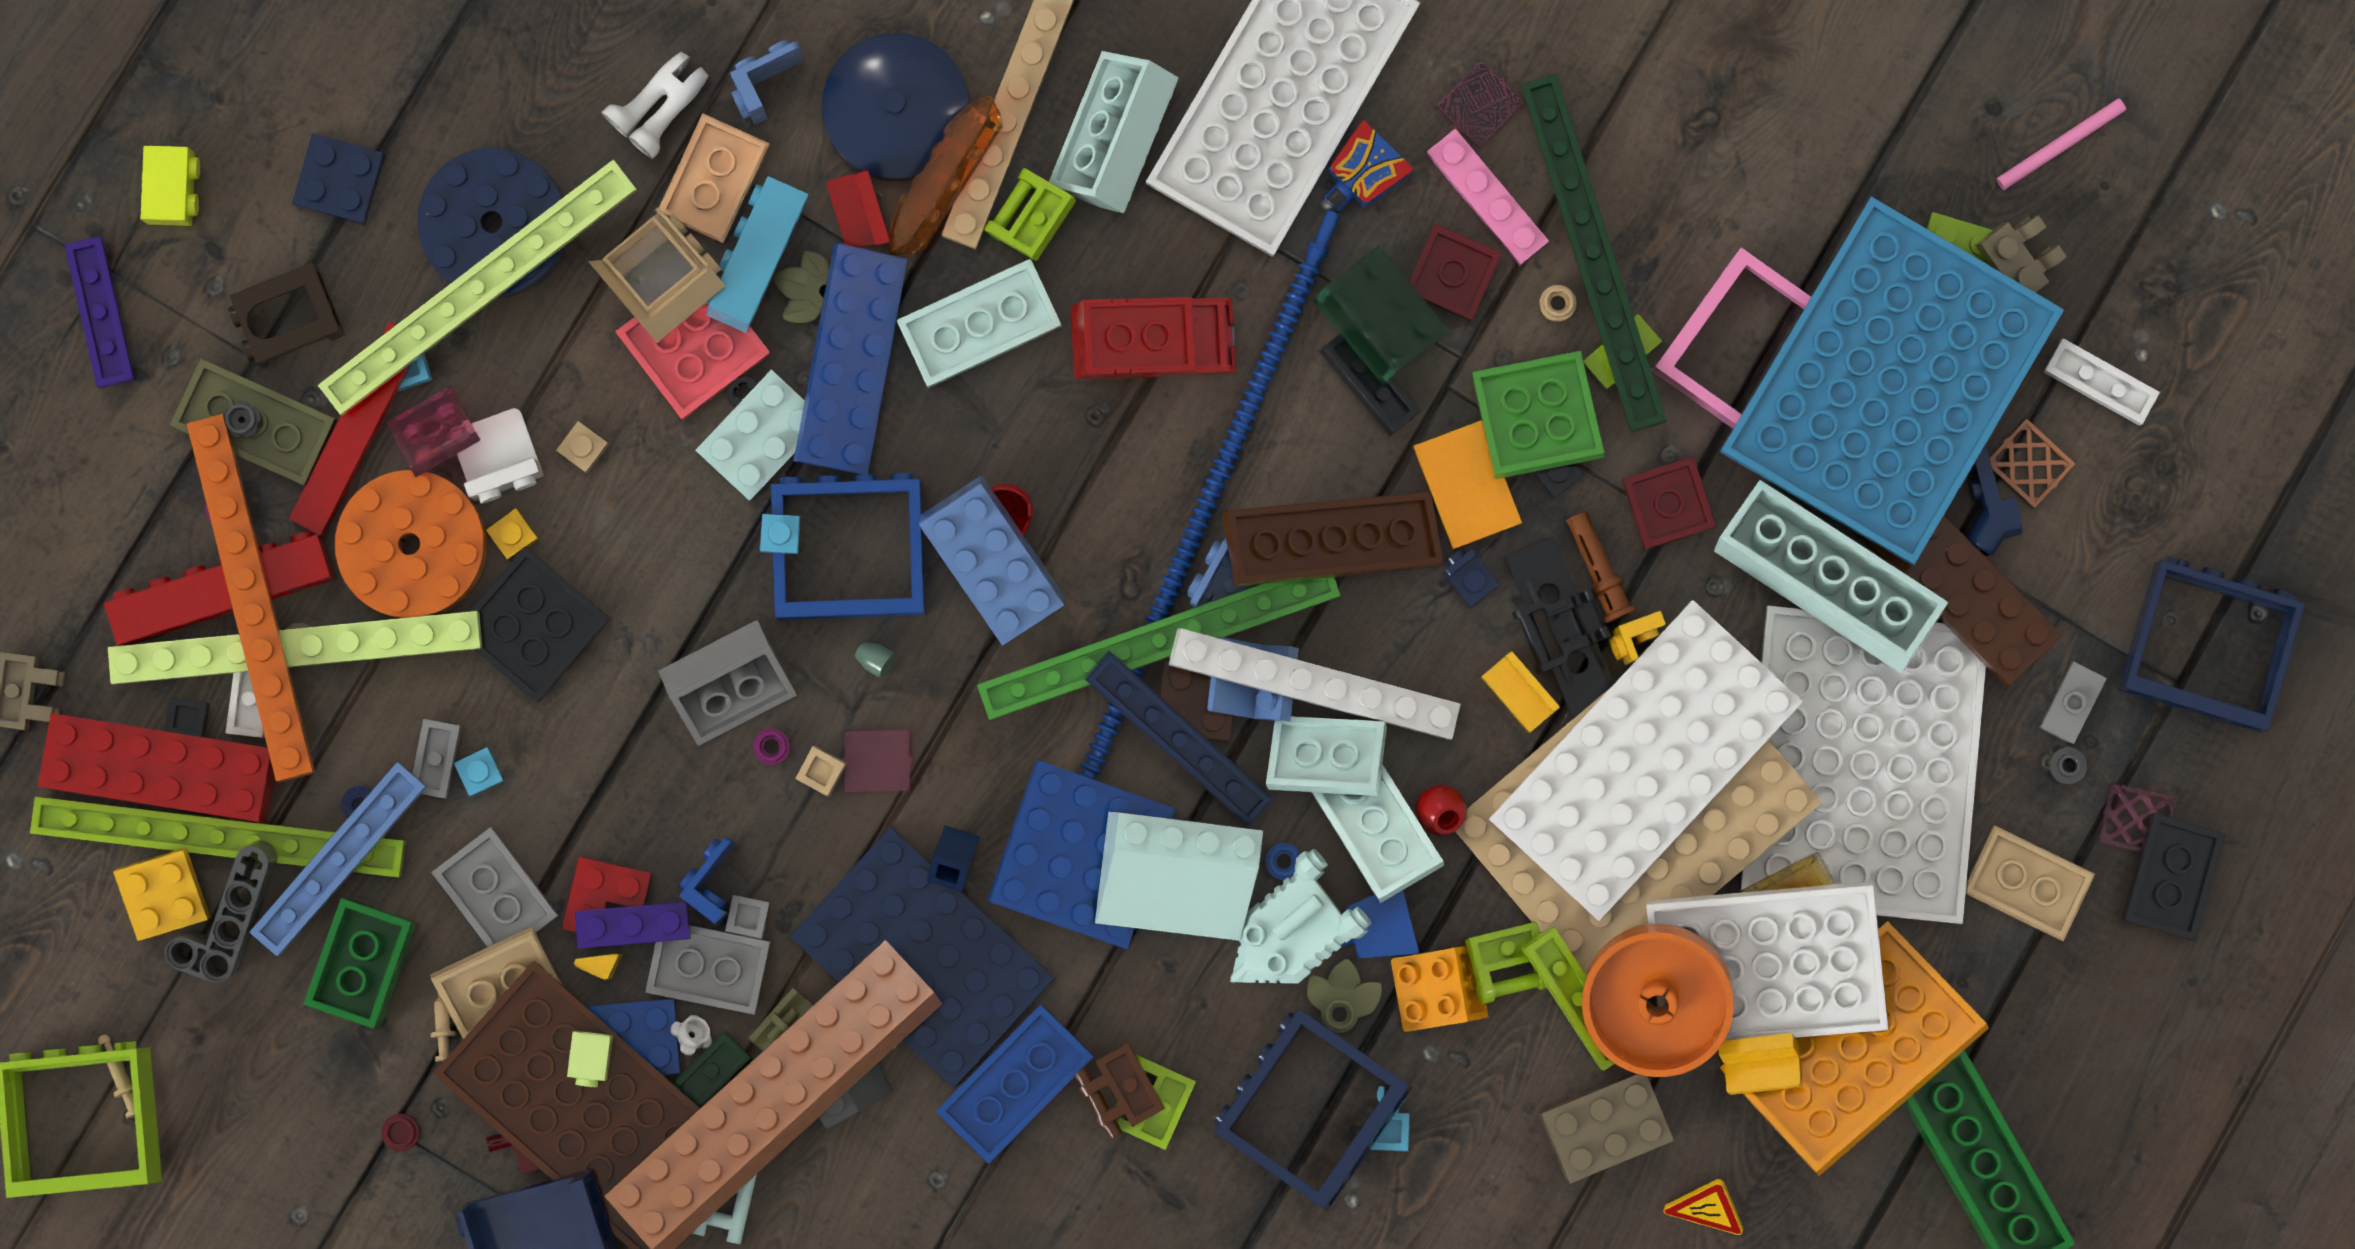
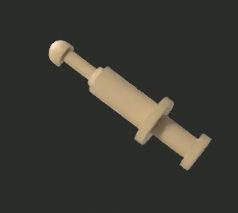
M438 993V999L434 1002L436 1032L430 1034L431 1038H438L439 1056H435V1061L443 1062L452 1052L450 1051L449 1037H455L456 1031H451L450 1014Z
M106 1034L101 1035L98 1038L99 1045H104L107 1052L114 1051L110 1043V1037ZM123 1061L107 1063L117 1091L113 1093L114 1097L123 1098L128 1110L125 1116L127 1119L133 1118L135 1114L132 1084Z

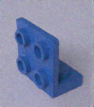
M724 837L722 841L715 839L703 854V857L707 859L699 871L692 868L679 885L684 889L679 897L714 924L719 925L729 915V912L723 908L727 901L711 889L706 888L703 892L701 890L737 845L734 840L728 837Z

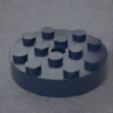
M484 148L466 152L450 160L437 171L423 193L418 211V233L421 246L433 268L445 280L452 283L561 200L563 194L554 179L541 166L522 154L500 148ZM493 214H500L502 218L501 228L497 232L489 233L485 227L486 219H484V216L489 217ZM566 245L497 298L518 295L542 282L557 266Z

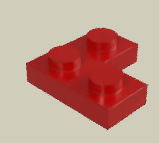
M579 857L562 930L576 933L575 911L607 909L608 902L629 907L646 905L653 874Z

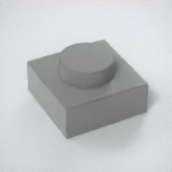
M733 895L725 931L763 939L771 902Z

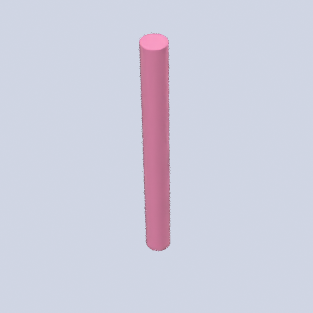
M2118 98L1997 177L1998 185L2002 190H2006L2125 112L2126 107L2122 100Z

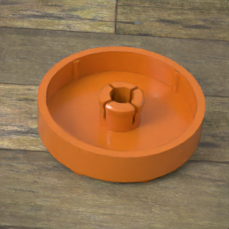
M401 470L387 473L364 485L354 494L344 508L335 535L337 564L349 589L367 606L385 615L399 619L440 615L453 609L471 593L478 583L487 557L486 529L473 501L459 487L436 474L419 470ZM417 536L420 540L419 550L412 555H407L403 548L404 542L401 540Z
M1649 924L1622 932L1606 943L1598 952L1586 975L1582 996V1012L1587 1031L1597 1048L1610 1061L1635 1074L1649 1077H1670L1699 1067L1709 1060L1721 1047L1728 1035L1733 1019L1734 987L1726 963L1715 948L1706 940L1681 927ZM1665 993V999L1668 1003L1665 1006L1656 1007L1648 999L1657 995L1663 996Z

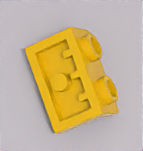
M1661 611L1620 625L1612 631L1614 637L1609 642L1616 660L1623 659L1626 666L1639 659L1632 640L1635 646L1658 637L1660 635L1658 630L1666 625Z

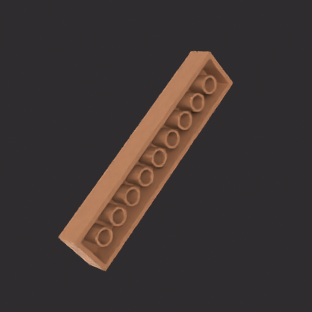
M885 940L604 1197L650 1249H675L943 1003L934 991Z

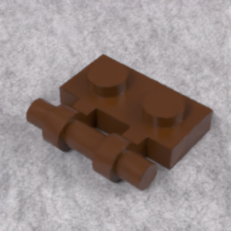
M1129 1043L1095 1061L1103 1074L1093 1080L1087 1067L1073 1074L1080 1086L1078 1091L1082 1099L1087 1098L1097 1116L1094 1119L1099 1129L1104 1128L1110 1140L1123 1133L1116 1121L1121 1116L1126 1115L1131 1126L1134 1127L1166 1109ZM1108 1085L1119 1105L1112 1109L1108 1107L1099 1091Z

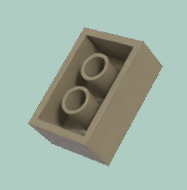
M1635 1073L1538 1112L1565 1179L1570 1184L1674 1141L1648 1076Z

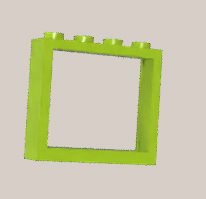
M136 1041L113 1043L114 1051L102 1052L101 1045L78 1047L79 1055L69 1056L66 1054V1048L43 1051L44 1058L31 1059V1052L9 1054L10 1062L0 1063V1130L6 1198L162 1182L150 1047L137 1048ZM130 1061L139 1169L31 1180L22 1072Z

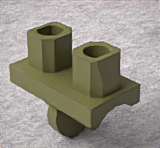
M792 988L748 1039L764 1051L814 1005L795 988Z

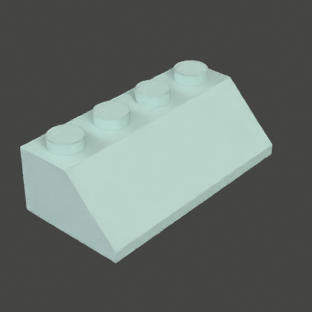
M1102 51L1049 182L1069 193L1074 198L1099 208L1124 213L1179 77L1150 60Z

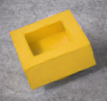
M516 508L486 529L508 561L517 556L524 547L528 548L539 540Z

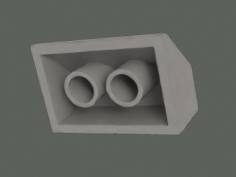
M758 620L658 670L670 700L698 746L797 696Z

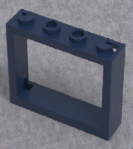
M2168 557L2167 561L2161 560L2156 562L2118 690L2255 732L2269 731L2305 603L2295 600L2296 595L2290 594L2285 590L2275 589L2274 593L2260 590L2261 584L2256 581L2239 578L2237 583L2224 579L2225 573L2216 569L2203 567L2201 572L2188 568L2189 562L2183 559L2178 560ZM2165 578L2283 613L2255 712L2137 676Z
M1298 1009L1295 1015L1290 1012L1280 1024L1278 1031L1282 1034L1274 1045L1268 1043L1257 1058L1260 1066L1253 1076L1247 1074L1242 1079L1235 1091L1239 1096L1231 1107L1225 1105L1214 1121L1218 1125L1214 1133L1323 1210L1328 1211L1406 1099L1412 1087ZM1303 1026L1390 1085V1088L1319 1191L1232 1131Z

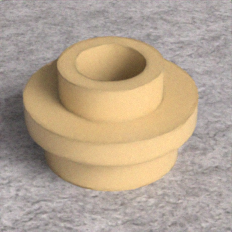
M1564 285L1548 287L1542 293L1539 301L1542 314L1554 322H1562L1569 319L1577 305L1574 293ZM1553 298H1561L1565 304L1564 308L1561 310L1553 309L1551 306Z

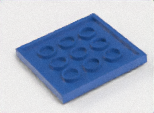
M1035 760L987 901L1128 949L1135 928L1095 923L1108 812L1173 819L1176 809L1054 765Z

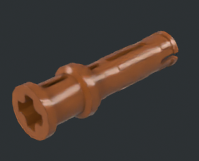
M1588 511L1567 519L1566 522L1593 579L1592 591L1594 595H1598L1607 615L1604 618L1606 624L1636 612L1635 605H1630L1623 590V578L1619 574L1615 575Z

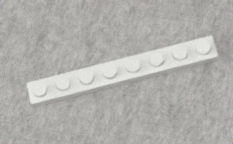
M1182 628L1177 629L1169 661L1170 666L1371 720L1385 721L1386 724L1446 740H1452L1461 705L1460 703Z

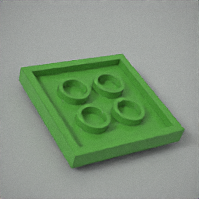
M1581 351L1472 372L1473 384L1495 479L1604 458L1603 444Z

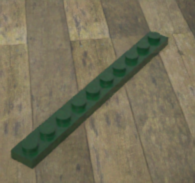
M1552 74L1521 84L1526 106L1630 432L1633 433L1666 423L1667 419L1557 75Z

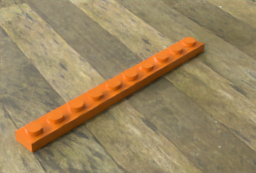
M220 414L186 423L276 782H283L315 773L231 436L225 423V415Z

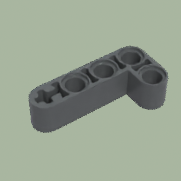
M261 840L255 841L239 851L209 936L195 931H186L171 940L165 948V958L171 967L212 983L224 982L238 972L252 936L249 932L256 924L277 863L276 850L270 843ZM257 853L258 861L263 864L253 870L255 859L250 856ZM239 886H244L251 892L252 899L250 903L243 902L238 897L237 890ZM228 920L238 925L240 930L239 937H233L226 931L225 926ZM180 942L191 946L193 950L192 959L182 956L179 950ZM215 955L222 956L227 961L228 970L226 972L216 968L214 964Z

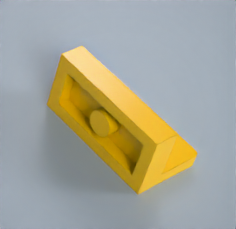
M1512 651L1481 677L1528 733L1532 732L1560 708Z
M1793 1033L1724 1040L1718 1049L1719 1056L1725 1064L1726 1090L1730 1095L1798 1088L1802 1085L1799 1044Z

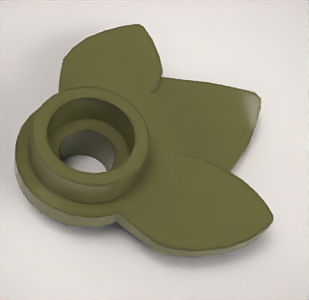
M804 251L800 262L801 267L785 268L773 277L777 288L787 298L791 299L784 310L783 318L793 323L813 322L821 314L824 298L820 295V291L827 284L830 268L829 262L822 255Z
M1344 959L1334 966L1328 979L1310 976L1307 985V995L1310 1003L1321 1011V1019L1325 1027L1335 1033H1344L1351 1030L1357 1023L1358 1017L1371 1014L1377 1007L1382 993V985L1379 982L1361 984L1358 971L1349 959ZM1337 1007H1342L1346 1010L1347 1016L1342 1022H1337L1332 1016L1333 1010Z

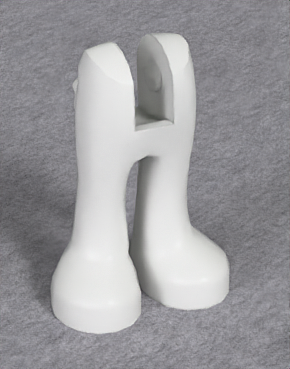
M683 52L678 53L665 63L639 95L629 104L623 107L610 104L601 112L617 131L626 138L629 136L631 143L651 159H654L660 151V137L673 119L696 97L709 76L702 67H699L684 83L678 80L677 76L686 68L691 60V57ZM667 95L666 101L643 126L637 128L630 135L650 108L662 96Z

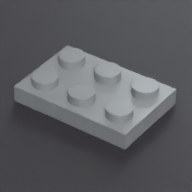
M493 827L487 829L431 872L487 947L531 926L537 934L559 917V914Z
M690 925L691 939L655 943L645 993L756 1015L771 945L770 941Z

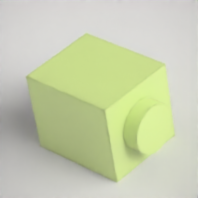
M573 1031L567 1077L576 1078L575 1085L598 1087V1081L608 1080L613 1035Z

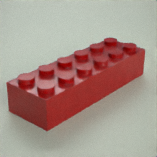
M51 713L38 787L267 824L275 775L269 751L266 747Z

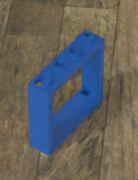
M912 473L891 474V480L876 481V475L862 474L854 475V481L839 482V476H818L817 483H802L801 477L780 478V484H771L773 515H784V497L909 492L912 598L787 602L786 554L773 553L775 618L777 620L926 615L923 530L919 526V519L922 514V483L920 479H913Z

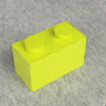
M144 146L140 219L148 225L192 226L193 216L198 215L199 198L197 194H194V179L198 180L200 177V159L195 157V152L189 147Z

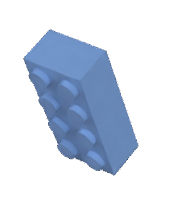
M982 475L920 515L919 526L1002 646L1064 606L1065 595Z

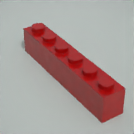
M311 531L291 536V543L277 547L275 542L259 546L272 600L336 580L323 537L317 534L312 536ZM219 560L220 566L207 570L205 565L183 571L185 577L173 581L170 580V577L155 579L148 582V589L136 593L134 588H129L112 594L114 600L104 602V606L116 644L118 646L134 645L234 613L221 560Z

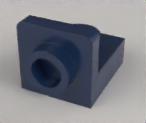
M1461 548L1445 561L1448 568L1443 572V575L1468 607L1471 608L1500 584L1479 559L1478 553L1474 548L1468 553Z

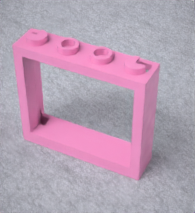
M1742 247L1652 370V372L1732 429L1742 414L1674 367L1744 268L1803 309L1811 296Z

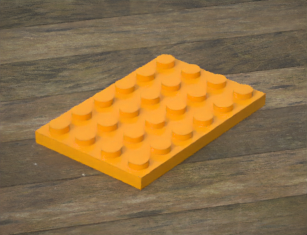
M1888 921L1878 929L1888 1030L1797 1037L1802 1085L1798 1088L1743 1094L1818 1176L1822 1175L1989 1029L1987 1023ZM1723 1064L1720 1069L1725 1074V1064Z

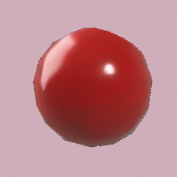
M1444 784L1431 786L1421 793L1416 802V818L1423 830L1436 836L1452 834L1461 827L1466 819L1464 797L1453 787Z

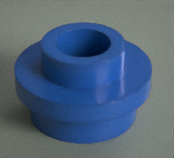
M1276 844L1266 855V868L1276 879L1285 880L1287 877L1291 878L1295 872L1296 858L1301 853L1292 844ZM1282 854L1288 855L1291 859V865L1286 869H1282L1277 865V858Z

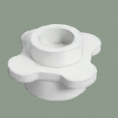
M690 1015L682 1023L674 1022L670 1027L671 1034L677 1037L681 1045L680 1050L685 1055H693L696 1049L701 1047L706 1049L712 1044L709 1025L697 1015Z

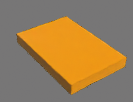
M1482 420L1413 446L1452 550L1522 524L1505 478H1494Z

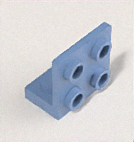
M1217 637L1298 660L1299 648L1261 645ZM1211 677L1208 711L1257 720L1291 721L1293 698Z

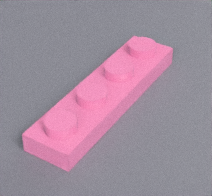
M1456 129L1427 151L1428 157L1519 266L1549 243L1545 235Z

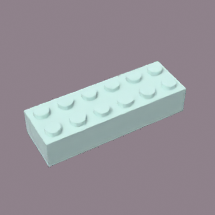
M1761 480L1758 481L1719 537L1714 552L1901 674L1948 604L1946 600Z

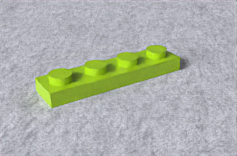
M1550 926L1523 945L1521 949L1598 1067L1605 1071L1615 1063L1610 1061L1597 1048L1584 1022L1582 996L1586 974L1556 928Z

